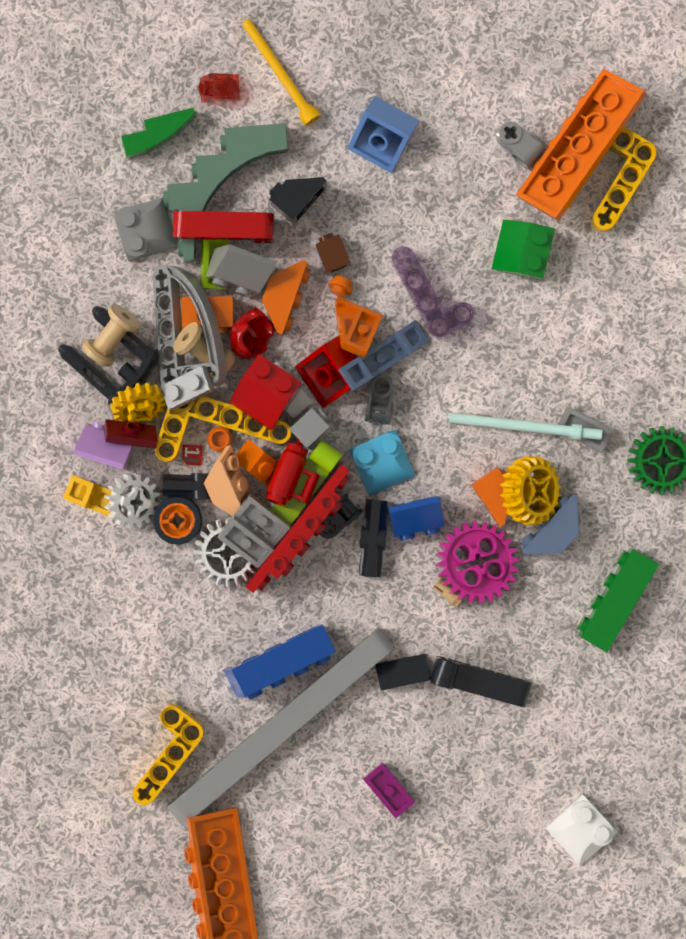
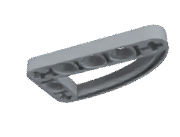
M168 265L156 267L152 280L161 384L164 385L172 381V377L175 376L176 379L199 366H207L209 373H216V376L211 377L213 386L222 385L227 376L224 348L214 311L204 290L189 272L180 267ZM179 283L190 296L198 313L206 340L209 363L185 366L184 354L179 355L175 352L173 360H170L168 357L169 348L174 346L177 336L182 331ZM166 296H169L171 300V305L168 309L164 306ZM169 321L173 326V331L170 335L166 332V325Z

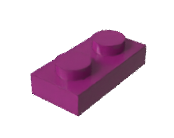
M383 762L363 777L366 784L395 819L415 803V800Z

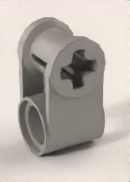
M505 122L497 131V142L526 169H529L545 150L544 146L535 137L528 134L516 122ZM512 130L514 133L512 137L507 140L504 136L506 135V132Z

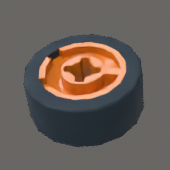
M175 496L165 499L154 512L153 525L155 532L162 540L169 544L180 545L190 542L198 535L202 527L200 508L194 501L186 497ZM177 515L183 518V522L180 525H175L173 522V518Z

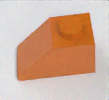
M495 467L473 482L471 486L498 526L502 527L505 525L507 508L502 506L504 498L500 496L503 493V487L500 484L505 482L502 475L507 472L504 469L500 471L498 467Z

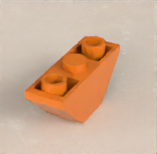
M304 260L271 275L262 298L277 333L281 336L284 335L285 331L290 332L294 317L290 316L293 307L298 308L303 295L299 293L301 283H307L311 269L307 268L308 262Z

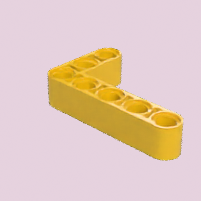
M202 396L190 402L188 407L184 409L168 410L167 408L158 436L155 454L158 459L166 462L174 461L178 457L191 416L276 444L288 442L292 432L289 430L291 427L280 420L276 426L282 425L287 429V436L283 440L275 439L273 430L271 431L265 426L259 432H252L249 429V422L253 418L233 405ZM210 402L214 406L213 414L208 417L203 416L200 411L202 404ZM229 410H235L239 416L238 421L232 425L228 424L224 418ZM172 419H179L181 421L182 428L178 433H172L169 430L168 425ZM165 443H170L174 447L173 455L168 458L161 454V447Z

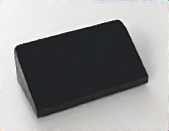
M425 654L376 664L380 690L430 680Z

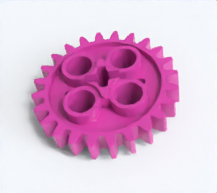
M473 521L471 528H469L465 522L461 525L462 531L455 527L452 529L454 536L449 533L445 535L448 543L442 542L439 544L444 552L436 554L442 561L435 565L436 567L443 568L438 577H446L447 580L442 586L450 584L452 588L449 594L451 595L456 591L459 592L458 600L467 596V602L470 604L476 598L479 605L483 603L485 597L488 603L493 601V594L500 598L503 596L501 590L506 592L510 590L506 582H515L516 579L510 574L518 572L519 569L513 567L512 564L518 562L519 559L512 557L511 554L517 551V549H509L508 545L512 542V539L504 541L502 538L505 535V531L497 534L496 525L487 529V522H483L479 528L477 521ZM480 541H486L490 545L489 553L481 550ZM458 548L466 552V560H460L456 556ZM494 554L498 555L497 559L486 561L480 566L474 565L461 571L456 569L458 566L469 564L475 559L481 560ZM489 565L497 567V577L490 575L488 572ZM465 573H471L475 577L473 585L465 581Z

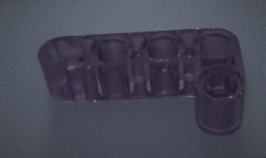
M405 246L394 250L391 259L392 265L432 337L439 339L446 337L471 322L474 311L470 304L459 302L444 310L414 252ZM399 253H402L404 256L409 255L407 264L409 268L415 265L416 269H412L403 275L402 272L406 271V267L402 262L397 263L396 260L399 258ZM412 275H418L422 279V285L418 288H412L408 284V278ZM425 297L431 298L434 301V308L429 311L423 310L420 306V300ZM457 308H465L468 311L469 316L466 321L456 319L455 310ZM435 320L444 321L446 324L445 332L436 333L432 328V323Z

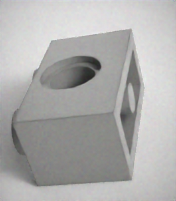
M311 408L289 430L306 448H309L330 428L327 424L330 419L320 409L315 412Z

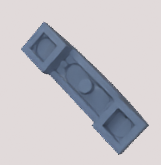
M414 320L370 349L365 358L357 357L340 368L339 372L351 390L354 391L429 342V339L417 321Z

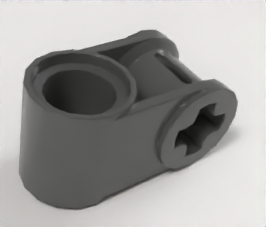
M379 375L372 380L370 395L367 400L365 422L376 420L390 425L394 384L388 376ZM380 379H385L390 384L389 391L385 394H380L375 390V384ZM373 410L384 411L385 413H375Z

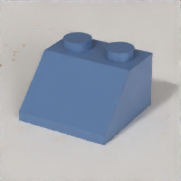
M375 96L364 111L347 149L392 173L409 143L419 120Z

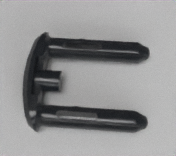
M95 306L92 309L94 319L105 327L111 319L108 310L99 306ZM127 331L126 334L139 345L138 349H135L124 338L120 342L138 357L142 363L137 370L128 362L121 367L117 374L126 383L120 388L116 387L72 346L61 344L58 347V352L64 361L108 399L107 404L110 405L113 403V397H119L118 391L124 392L127 386L134 388L136 383L142 386L151 375L159 359L158 350L149 348L133 332ZM87 368L105 383L104 387L86 373Z

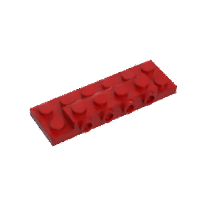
M341 464L245 586L252 593L256 589L262 591L271 580V577L268 576L269 573L278 579L281 575L286 577L295 565L291 562L295 556L299 555L302 557L310 547V544L307 543L313 534L318 537L326 526L323 521L328 514L334 516L342 506L339 502L342 497L334 490L336 487L341 490L350 479L347 476L349 470Z

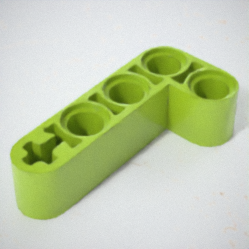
M323 439L312 452L304 466L305 469L320 475L312 496L343 456L342 453ZM301 473L294 490L295 494L301 496L308 479L307 475ZM291 498L285 507L274 504L271 509L292 525L306 504Z

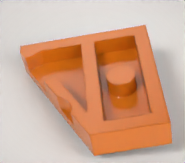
M337 297L334 306L341 349L365 358L383 315Z

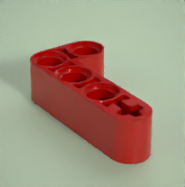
M173 212V238L248 240L252 243H262V241L274 243L275 216L273 213Z

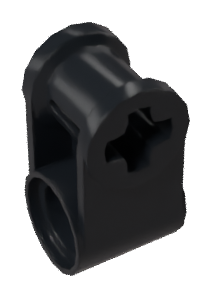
M347 493L342 496L339 502L351 512V515L342 506L334 516L328 514L325 520L334 522L335 531L330 535L321 532L319 534L321 537L327 539L335 537L363 512L362 509H358L348 499L349 495Z

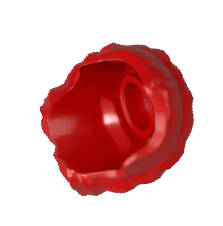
M256 307L244 313L231 327L229 339L232 350L242 359L256 358L258 354L262 355L267 351L269 339L274 336L275 329L273 323Z

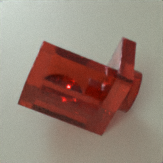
M210 73L201 77L198 85L201 102L240 100L239 74Z

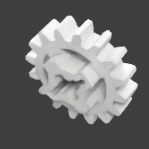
M133 472L132 477L124 473V480L116 477L115 483L117 485L115 487L108 486L112 492L111 495H105L104 497L110 500V503L105 505V509L111 511L108 516L113 520L116 519V524L124 525L128 529H131L133 524L141 528V521L150 523L148 516L150 514L154 515V506L157 507L160 504L155 501V498L160 496V493L153 491L157 485L151 481L149 482L150 478L144 475L141 476L136 472Z

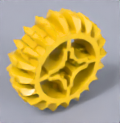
M524 456L521 459L514 460L513 465L507 466L508 473L502 475L505 482L500 484L503 487V493L500 496L504 498L502 506L507 508L506 514L512 516V520L523 525H538L549 521V516L555 515L554 508L560 506L557 502L558 498L562 497L559 494V488L562 485L558 484L560 476L555 474L556 467L550 465V461L539 456Z

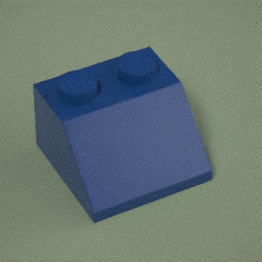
M439 496L388 507L394 537L400 536V541L415 538L416 532L425 531V535L440 532L439 527L445 526Z

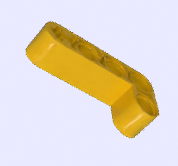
M623 128L619 134L627 139V146L620 147L614 141L610 147L615 154L626 161L591 217L593 229L600 233L609 231L615 225L656 157L655 146L627 128ZM641 148L646 149L649 153V159L643 161L638 158L637 150ZM624 171H633L636 175L635 182L626 181ZM612 192H618L622 195L623 202L621 204H614L611 201L610 195ZM607 209L613 210L607 217L609 224L600 225L601 219L599 217L603 216Z
M168 704L160 714L161 723L175 736L135 786L133 798L140 805H148L154 801L198 745L205 733L202 722L178 704ZM168 710L178 712L179 720L177 722L168 721L166 718ZM188 726H196L200 732L199 736L196 738L189 737L186 733ZM172 746H180L183 749L184 755L180 758H175L171 755L170 748ZM155 767H165L168 775L164 778H159L154 772ZM150 781H152L154 785L150 789L149 795L142 797L140 795L141 789H145Z

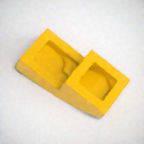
M71 475L63 499L106 516L111 512L105 509V505L109 504L110 500L104 498L105 495H111L112 491L109 488Z

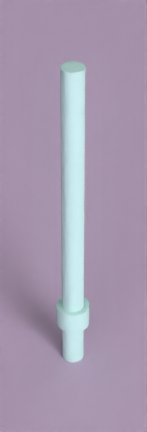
M458 413L449 414V423L571 436L570 439L581 440V438L602 440L603 430L583 428L579 424L565 426Z

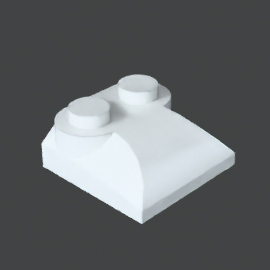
M583 794L545 828L580 866L601 847L608 845L618 833Z

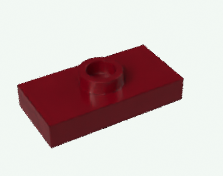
M105 419V442L156 448L158 443L156 426Z

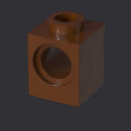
M329 233L318 238L319 243L315 245L327 275L351 265L340 235L334 236L333 233Z

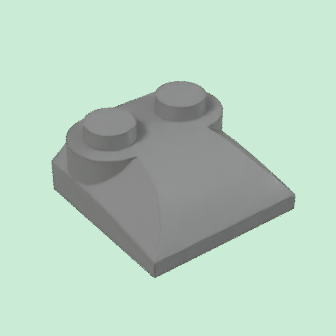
M163 198L131 207L126 206L113 212L128 261L178 247L175 238H173V230L166 207H164Z

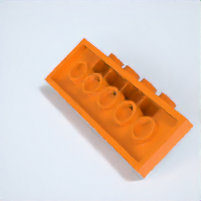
M603 68L585 96L578 100L576 109L571 116L564 120L560 132L549 142L542 158L535 162L532 172L516 196L559 222L647 95L646 92Z
M231 807L193 817H186L190 841L187 842L188 848L184 849V856L187 864L191 863L192 873L188 874V882L190 888L195 889L196 899L192 900V907L194 913L199 914L200 924L196 925L198 938L258 939L238 808Z

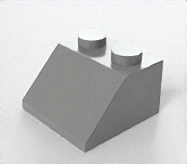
M229 244L214 249L206 278L213 280L212 284L221 288L230 286L236 289L235 293L250 297V295L261 292L275 269L277 262Z

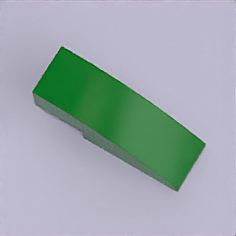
M194 108L144 120L146 130L121 136L128 160L145 155L175 138L196 117Z

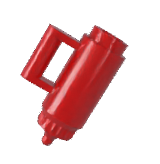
M299 439L295 444L289 443L282 452L266 490V493H268L266 500L279 506L285 507L291 498L308 504L320 475L304 468L308 450L303 447V443ZM301 473L308 476V479L300 496L295 494L294 490Z

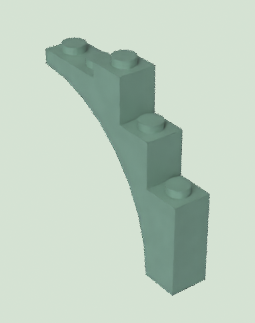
M286 123L224 128L225 135L220 136L221 151H226V154L196 156V163L192 164V176L198 182L167 184V191L163 192L164 207H169L171 213L174 211H205L217 190L234 173L264 157L288 152ZM182 239V241L178 242L179 257H183L185 263L196 262V240Z

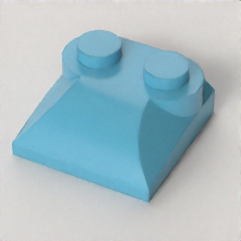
M396 429L349 449L369 496L416 476Z

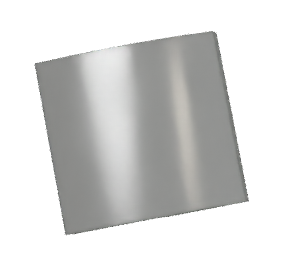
M250 494L230 518L217 538L256 568H259L274 551V546L291 528V524Z

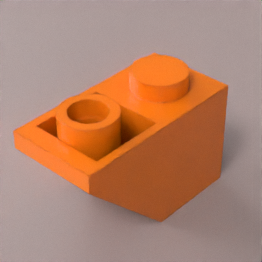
M248 439L236 454L239 465L268 486L278 461Z

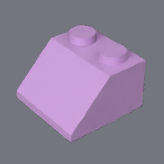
M93 422L92 426L85 425L73 454L122 470H128L135 446L105 442L104 425Z

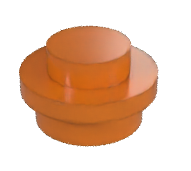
M335 275L333 280H330L328 283L329 288L332 289L331 292L336 296L345 297L353 292V282L346 277Z
M218 426L210 430L207 442L214 451L223 452L226 446L232 445L233 436L227 428Z

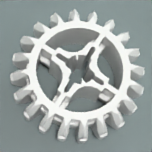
M218 519L216 520L217 529H214L211 524L207 525V529L211 532L209 535L204 531L200 532L201 537L205 538L204 542L201 540L195 541L196 545L202 546V550H194V555H202V559L196 560L195 564L200 565L204 563L205 567L199 572L203 574L208 570L210 572L207 577L208 581H211L216 576L218 577L216 580V585L218 586L222 583V579H226V587L231 586V579H234L235 584L239 586L241 585L240 576L244 580L249 581L250 577L246 572L249 570L251 573L256 574L257 570L252 567L250 562H247L242 570L232 573L234 559L242 556L238 553L232 555L228 566V559H225L222 553H215L226 549L224 542L220 548L208 549L211 539L225 527L222 526L221 520ZM208 556L222 559L224 573L216 570L211 565Z

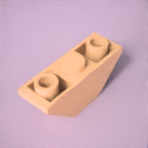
M226 446L208 474L204 485L212 503L233 516L252 493L232 446Z

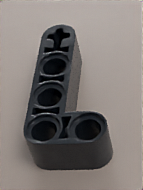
M436 656L430 677V683L447 689H459L520 707H526L532 682L499 672L494 673L495 671L474 665L470 666V664L449 658L447 660L442 656Z

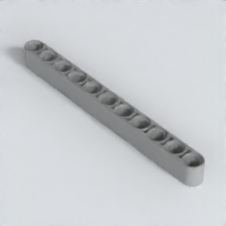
M379 627L371 632V635H368L352 648L351 652L349 651L332 665V668L330 667L312 682L313 684L307 686L293 698V701L291 700L274 714V717L268 719L254 731V734L249 735L235 747V750L233 749L215 764L216 766L210 768L196 780V783L191 784L177 796V799L171 801L166 807L182 826L186 825V817L197 816L389 654L395 648L393 643Z

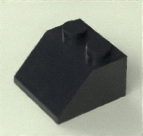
M323 177L285 180L283 184L278 182L269 192L271 195L269 199L270 205L291 224L295 225L327 188V180Z

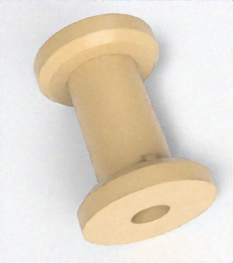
M112 304L108 309L111 319L96 340L87 339L82 344L83 350L91 359L107 367L112 366L115 362L112 351L127 331L137 332L141 327L139 320L130 311L116 304Z
M192 322L179 333L173 349L179 355L190 353L202 363H209L206 340L201 336L202 327L198 323ZM224 348L226 371L228 372L235 361L236 353L231 348ZM215 372L209 373L210 377L216 376Z

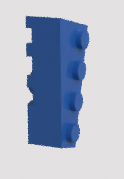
M320 624L287 639L283 644L279 643L266 649L261 655L257 654L243 660L241 665L237 667H228L223 671L237 698L248 696L249 700L262 695V689L269 685L275 688L286 682L285 677L291 674L297 677L309 671L307 666L315 662L317 666L331 660L329 655L336 651L323 624Z

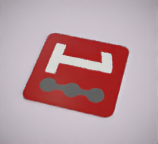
M184 444L182 446V460L186 465H202L203 447L201 445Z

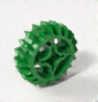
M664 426L659 427L658 434L654 428H649L650 437L645 432L640 433L643 442L634 439L633 443L638 446V449L629 448L628 450L629 453L635 454V458L627 459V463H635V467L628 469L629 473L638 472V475L633 478L634 482H638L641 479L644 480L640 485L641 489H645L650 485L649 493L654 494L658 487L659 495H664L665 487H667L668 492L673 494L675 493L674 485L679 489H683L684 485L680 480L686 481V440L681 442L684 433L679 432L674 437L675 428H670L667 434ZM658 440L655 454L650 457H642L646 447L653 441ZM666 440L676 445L681 453V457L670 455ZM662 453L665 455L663 458L673 459L674 462L665 463L663 468L659 467L660 464L650 462V460L660 458ZM642 464L652 465L656 469L658 481L651 479L646 474ZM672 465H681L678 474L671 480L666 481L668 469Z

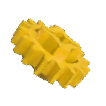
M149 382L142 386L136 383L134 388L127 386L124 392L118 391L119 397H113V403L110 404L115 421L136 422L138 424H142V421L150 423L154 417H160L159 412H165L164 406L167 405L161 388L159 389L157 384L150 387Z

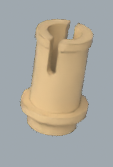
M441 577L432 589L448 600L450 606L454 605L457 607L463 599L458 600L459 592L457 591L450 595L449 592L452 586L450 584L442 586L446 579Z

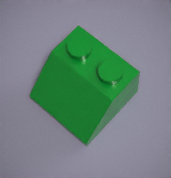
M503 219L491 269L541 281L544 278L555 228L531 222Z

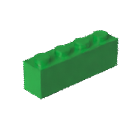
M629 548L628 551H622L616 562L619 564L616 572L609 573L603 584L606 586L602 595L597 594L590 605L593 608L589 617L584 616L577 627L580 630L578 636L606 653L659 566L658 563L632 548Z

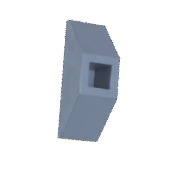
M570 494L569 497L563 495L558 500L560 506L556 507L558 509L555 511V515L549 516V521L538 524L540 529L534 535L530 532L520 544L523 547L520 551L523 554L562 553L579 535L577 497L574 494Z

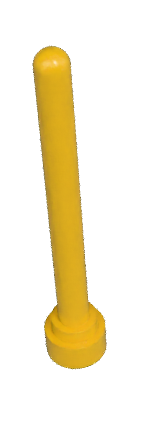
M249 19L244 20V29L300 109L299 118L304 126H309L319 119L322 114L316 106L306 102L253 22Z

